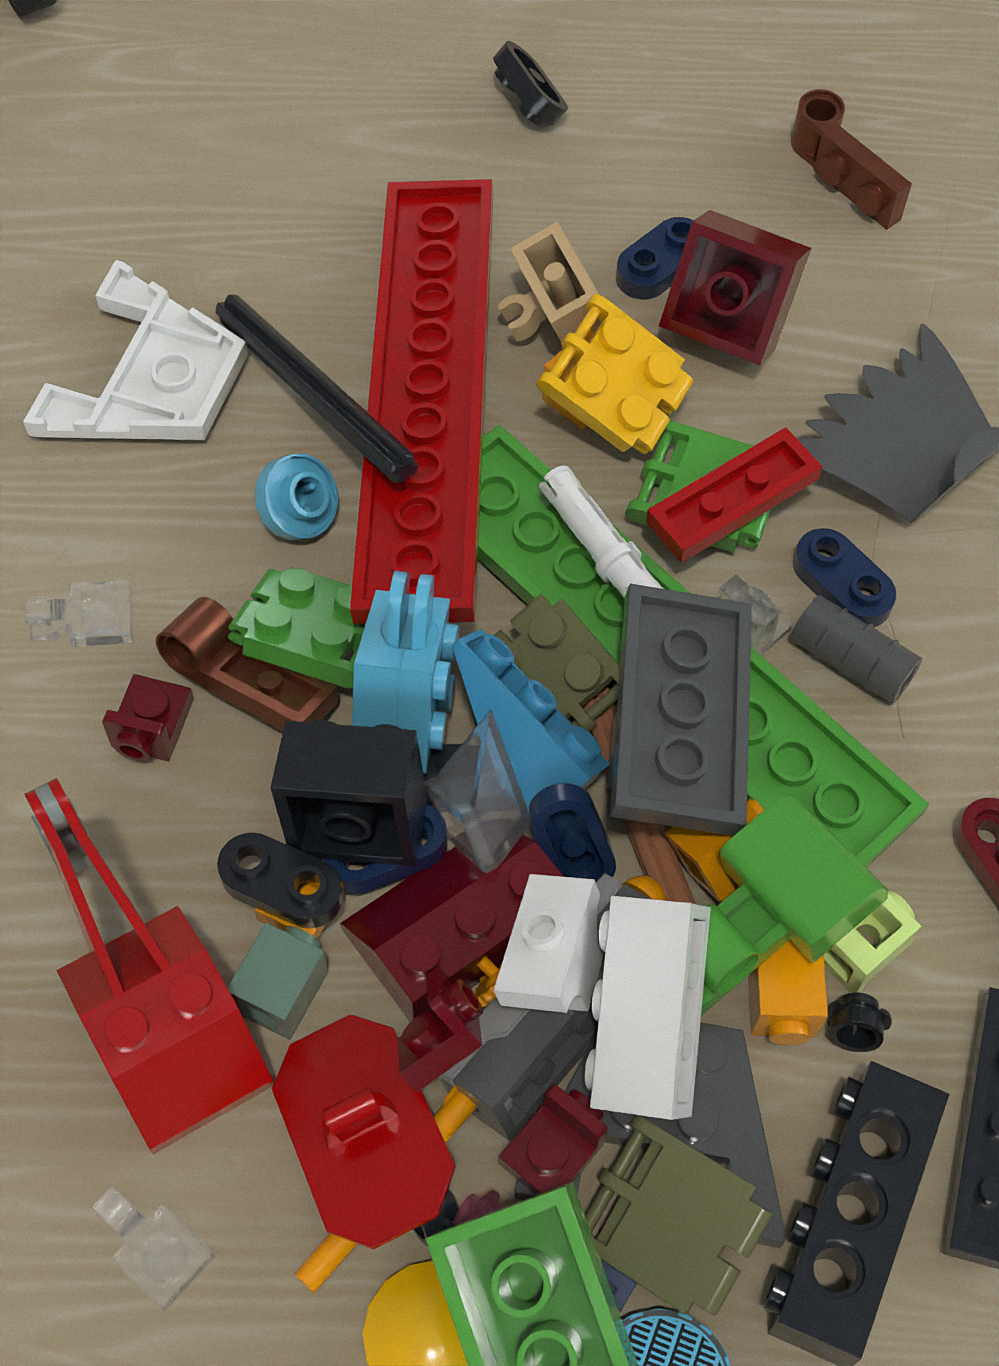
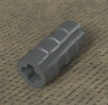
M821 595L815 597L802 613L793 629L791 637L792 641L813 653L814 658H821L837 668L839 674L844 673L862 684L865 690L870 689L892 704L900 698L909 686L923 659L899 644V640H892L876 630L873 624H867L849 613L848 608L842 609Z

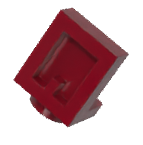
M133 673L118 712L107 710L102 720L111 747L121 755L133 760L146 761L149 757L169 762L194 701L191 688Z
M436 967L426 975L428 1003L434 1013L424 1012L415 1017L398 1038L399 1074L416 1092L483 1046L479 1016L483 1014V1009L477 996L464 981L459 979L453 983L439 967Z
M553 1084L544 1094L543 1105L499 1156L498 1164L535 1195L572 1181L574 1182L604 1146L608 1131L607 1126L601 1122L604 1114L600 1109L590 1108L591 1099L582 1092L572 1089L567 1094L559 1086Z

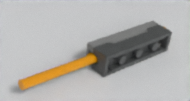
M604 873L596 882L600 893L597 910L598 938L602 915L606 910H610L611 896L667 901L662 885L654 878L644 875L631 877L621 884L620 881ZM605 952L597 981L603 979ZM497 998L486 1005L483 1014L479 1016L483 1046L439 1076L448 1094L445 1096L443 1106L433 1117L445 1143L451 1139L471 1115L511 1141L543 1104L544 1094L553 1084L558 1086L597 1040L599 1021H596L593 1017L592 1000L588 1012L568 1010L567 1013L501 1006ZM329 1233L296 1270L294 1276L310 1292L315 1294L358 1244Z

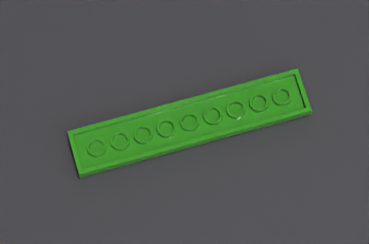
M500 424L483 436L478 559L527 604L531 603L541 593L553 606L560 599H563L620 665L625 599L610 581L607 583L601 579L595 571L596 562L591 554L580 543L552 503L539 490L540 482H546L543 477L551 469ZM613 525V527L616 529V531L620 534L621 537L624 538V540H625L627 543H628L629 541H631L628 537H626L619 529H617V528ZM636 545L642 553V563L661 587L667 590L690 593ZM751 647L747 801L752 798L765 810L781 797L793 794L868 868L925 813L929 803ZM613 679V680L611 681V682L614 683L615 685L617 684V682L615 681V679Z

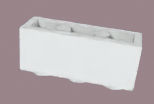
M611 896L610 910L604 912L599 926V945L601 950L605 952L603 979L597 981L592 996V1014L594 1019L599 1022L596 1049H592L589 1053L585 1067L586 1088L592 1091L590 1108L669 1120L692 1117L711 907L684 902Z

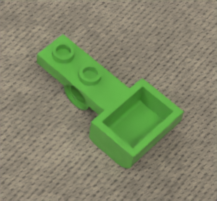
M793 794L783 796L772 803L728 840L719 852L723 870L735 881L739 888L718 906L714 904L706 905L711 907L701 1016L789 940L814 963L888 899V889Z

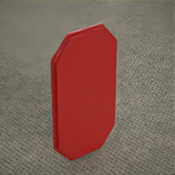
M349 1014L291 1043L272 1086V1091L326 1231L374 1250L438 1217L456 1166L422 1090L416 1092L399 1074L398 1037L394 1029Z

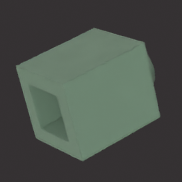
M265 922L227 987L242 1017L291 1040L328 974L324 950L320 949L321 944L315 937L294 926H287L285 931Z

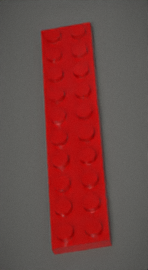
M492 179L388 182L367 412L413 453L414 460L418 463L416 473L409 475L404 483H395L363 455L350 602L353 624H366L375 591H390L395 571L409 572V594L415 595L420 574L434 575V597L450 599L449 622H475L493 218Z

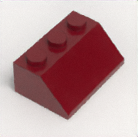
M495 819L447 851L443 858L435 865L411 875L342 921L340 927L409 1022H411L415 1017L424 1012L434 1013L428 1003L426 975L436 967H439L453 983L460 979L470 988L480 983V978L485 976L476 965L485 955L497 968L500 967L530 874L564 876L536 841Z

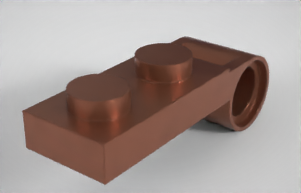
M815 89L806 92L800 98L791 137L792 149L809 163L827 184L835 187L857 205L861 212L870 216L888 230L902 219L912 183L841 127L845 104L839 95L825 89Z
M197 598L156 636L157 650L172 669L202 685L204 689L282 731L285 721L310 722L322 720L338 703V687L336 685L243 655V646L232 642L228 638L232 631L228 628L233 620L232 616L220 603L211 598Z

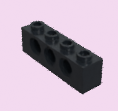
M870 1061L858 1080L847 1077L833 1113L844 1119L837 1141L825 1138L811 1173L812 1178L821 1181L814 1205L812 1206L805 1202L801 1203L788 1236V1242L799 1246L790 1272L780 1267L777 1269L764 1303V1309L775 1313L767 1334L837 1366H854L862 1359L950 1095L949 1093L873 1061ZM871 1132L881 1136L889 1146L890 1158L881 1160L867 1154L861 1145L860 1134ZM840 1195H852L860 1199L868 1210V1223L857 1225L847 1221L838 1209L837 1197ZM819 1259H828L837 1263L846 1276L845 1291L832 1292L822 1287L814 1274V1262Z

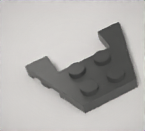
M700 1022L692 1117L673 1120L643 1117L717 1163L726 1165L727 1169L758 1187L752 1201L773 1215L757 1244L781 1248L785 1241V1228L744 1032L740 1029ZM597 1040L584 1056L565 1091L567 1094L572 1089H576L591 1099L592 1091H589L585 1084V1067L589 1053L592 1049H596ZM601 1110L604 1114L601 1122L608 1128L605 1143L626 1146L635 1130L629 1125L635 1114ZM646 1137L640 1149L647 1150L653 1140ZM581 1174L573 1182L577 1195L579 1191ZM517 1180L515 1199L524 1200L535 1196L534 1193Z

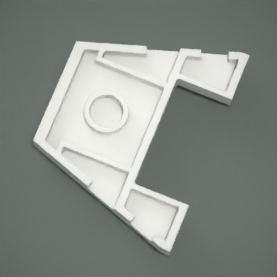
M115 260L95 295L98 308L108 313L141 322L139 328L100 398L45 383L23 421L27 434L33 437L205 440L248 356L246 341L192 307L188 311L170 299L166 289L153 281L148 285L134 275L132 267L122 261Z

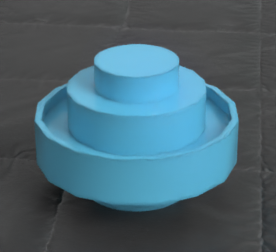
M307 454L281 456L269 462L258 476L255 487L256 508L262 522L275 535L286 540L313 538L326 531L335 519L338 507L337 486L331 472L320 460Z

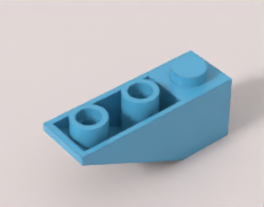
M480 629L457 639L452 645L495 780L528 817L530 802L542 789L559 783L575 784L586 789L610 765L600 754L601 748L597 740L584 728L572 725L556 708L557 701L551 691L540 682L530 680L513 662L514 655L502 640L494 635L486 634L483 629Z

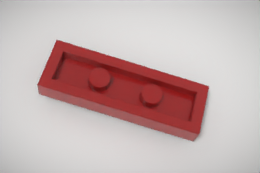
M785 427L647 510L646 523L674 556L683 563L819 480L823 466Z

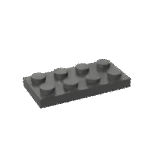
M630 583L624 600L610 817L732 836L736 835L746 826L751 603Z

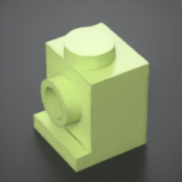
M888 891V899L824 954V965L850 993L860 992L872 978L911 945L922 926L915 920V915L909 904L897 893ZM860 933L869 935L874 940L875 947H873Z

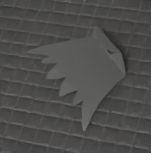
M921 324L920 327L922 361L904 348L900 349V363L905 378L881 367L864 365L863 377L873 399L858 394H826L824 396L825 400L840 415L845 425L825 419L807 420L805 422L806 425L821 435L822 438H798L799 442L823 466L822 471L835 475L877 498L910 523L999 450V427L990 426L953 358L935 333L925 324Z

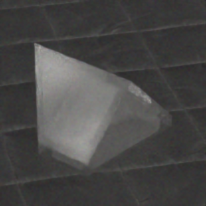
M490 709L436 777L425 781V786L434 808L445 819L448 840L484 873L494 870L499 866L531 825L526 802Z

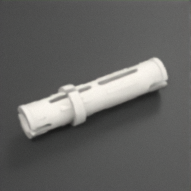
M558 466L543 477L546 482H540L539 490L552 503L567 526L591 554L596 562L595 571L604 582L608 583L610 581L624 599L630 583L664 589L645 568L641 561L642 553L632 541L627 543L613 527V524L581 486V483L568 466Z

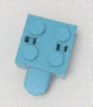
M395 571L390 591H375L354 661L352 726L374 727L380 724H389L401 729L416 730L423 773L426 774L431 749L442 750L444 746L447 712H440V710L451 711L453 705L456 675L450 674L451 662H455L456 659L452 645L459 638V625L448 624L450 599L434 597V575L420 574L415 595L409 594V572Z

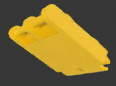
M593 294L586 304L588 313L575 333L570 332L565 336L561 343L564 349L551 371L541 374L536 385L543 393L620 451L625 452L633 447L640 453L647 454L648 451L653 450L668 425L670 418L667 415H671L672 411L676 412L694 380L681 369L685 361L683 357L608 299L599 294ZM597 319L600 320L601 324L591 340L587 342L585 340L586 335ZM573 357L577 362L563 382L560 376Z

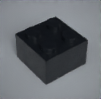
M313 720L310 722L285 721L270 789L286 844L319 859L416 867L427 806L426 788L416 730L401 729L389 724L366 727L338 725L328 720Z

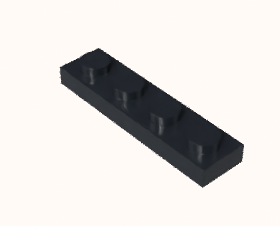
M989 987L982 1000L943 1254L999 1269V989Z

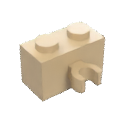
M556 221L510 248L532 289L531 292L525 295H510L497 305L506 322L521 315L520 318L508 324L516 341H522L532 336L537 331L539 324L548 319L562 343L568 333H575L588 313L586 304L593 294H599L561 226ZM597 319L591 329L596 331L601 321Z

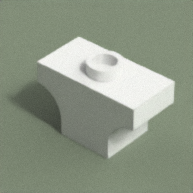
M529 875L494 987V993L501 1006L567 1013L568 1010L589 1011L604 956V951L601 950L597 932V910L600 893L594 879Z

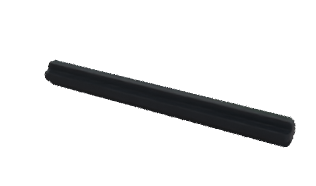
M231 294L226 297L224 302L217 303L215 313L220 317L221 323L233 334L246 341V346L392 482L404 483L409 475L416 473L418 463L414 460L413 453L242 298Z

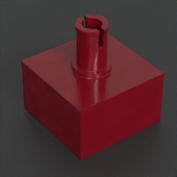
M712 210L707 211L692 221L658 326L761 365L774 352L812 248Z

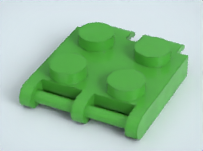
M669 421L659 438L660 440L653 458L646 460L641 471V475L644 478L637 499L629 502L625 515L631 521L649 526L646 523L647 510L754 445ZM672 444L675 445L669 464L664 463L668 448ZM656 483L660 487L654 503L651 504L648 503V500ZM770 510L711 546L733 553L737 544L757 548Z
M291 567L283 572L269 569L250 596L254 599L247 600L228 626L232 630L228 638L232 642L243 646V655L344 688H353L354 661L365 624H353L350 613L352 585L316 575L301 568ZM349 650L355 651L349 661L344 660Z

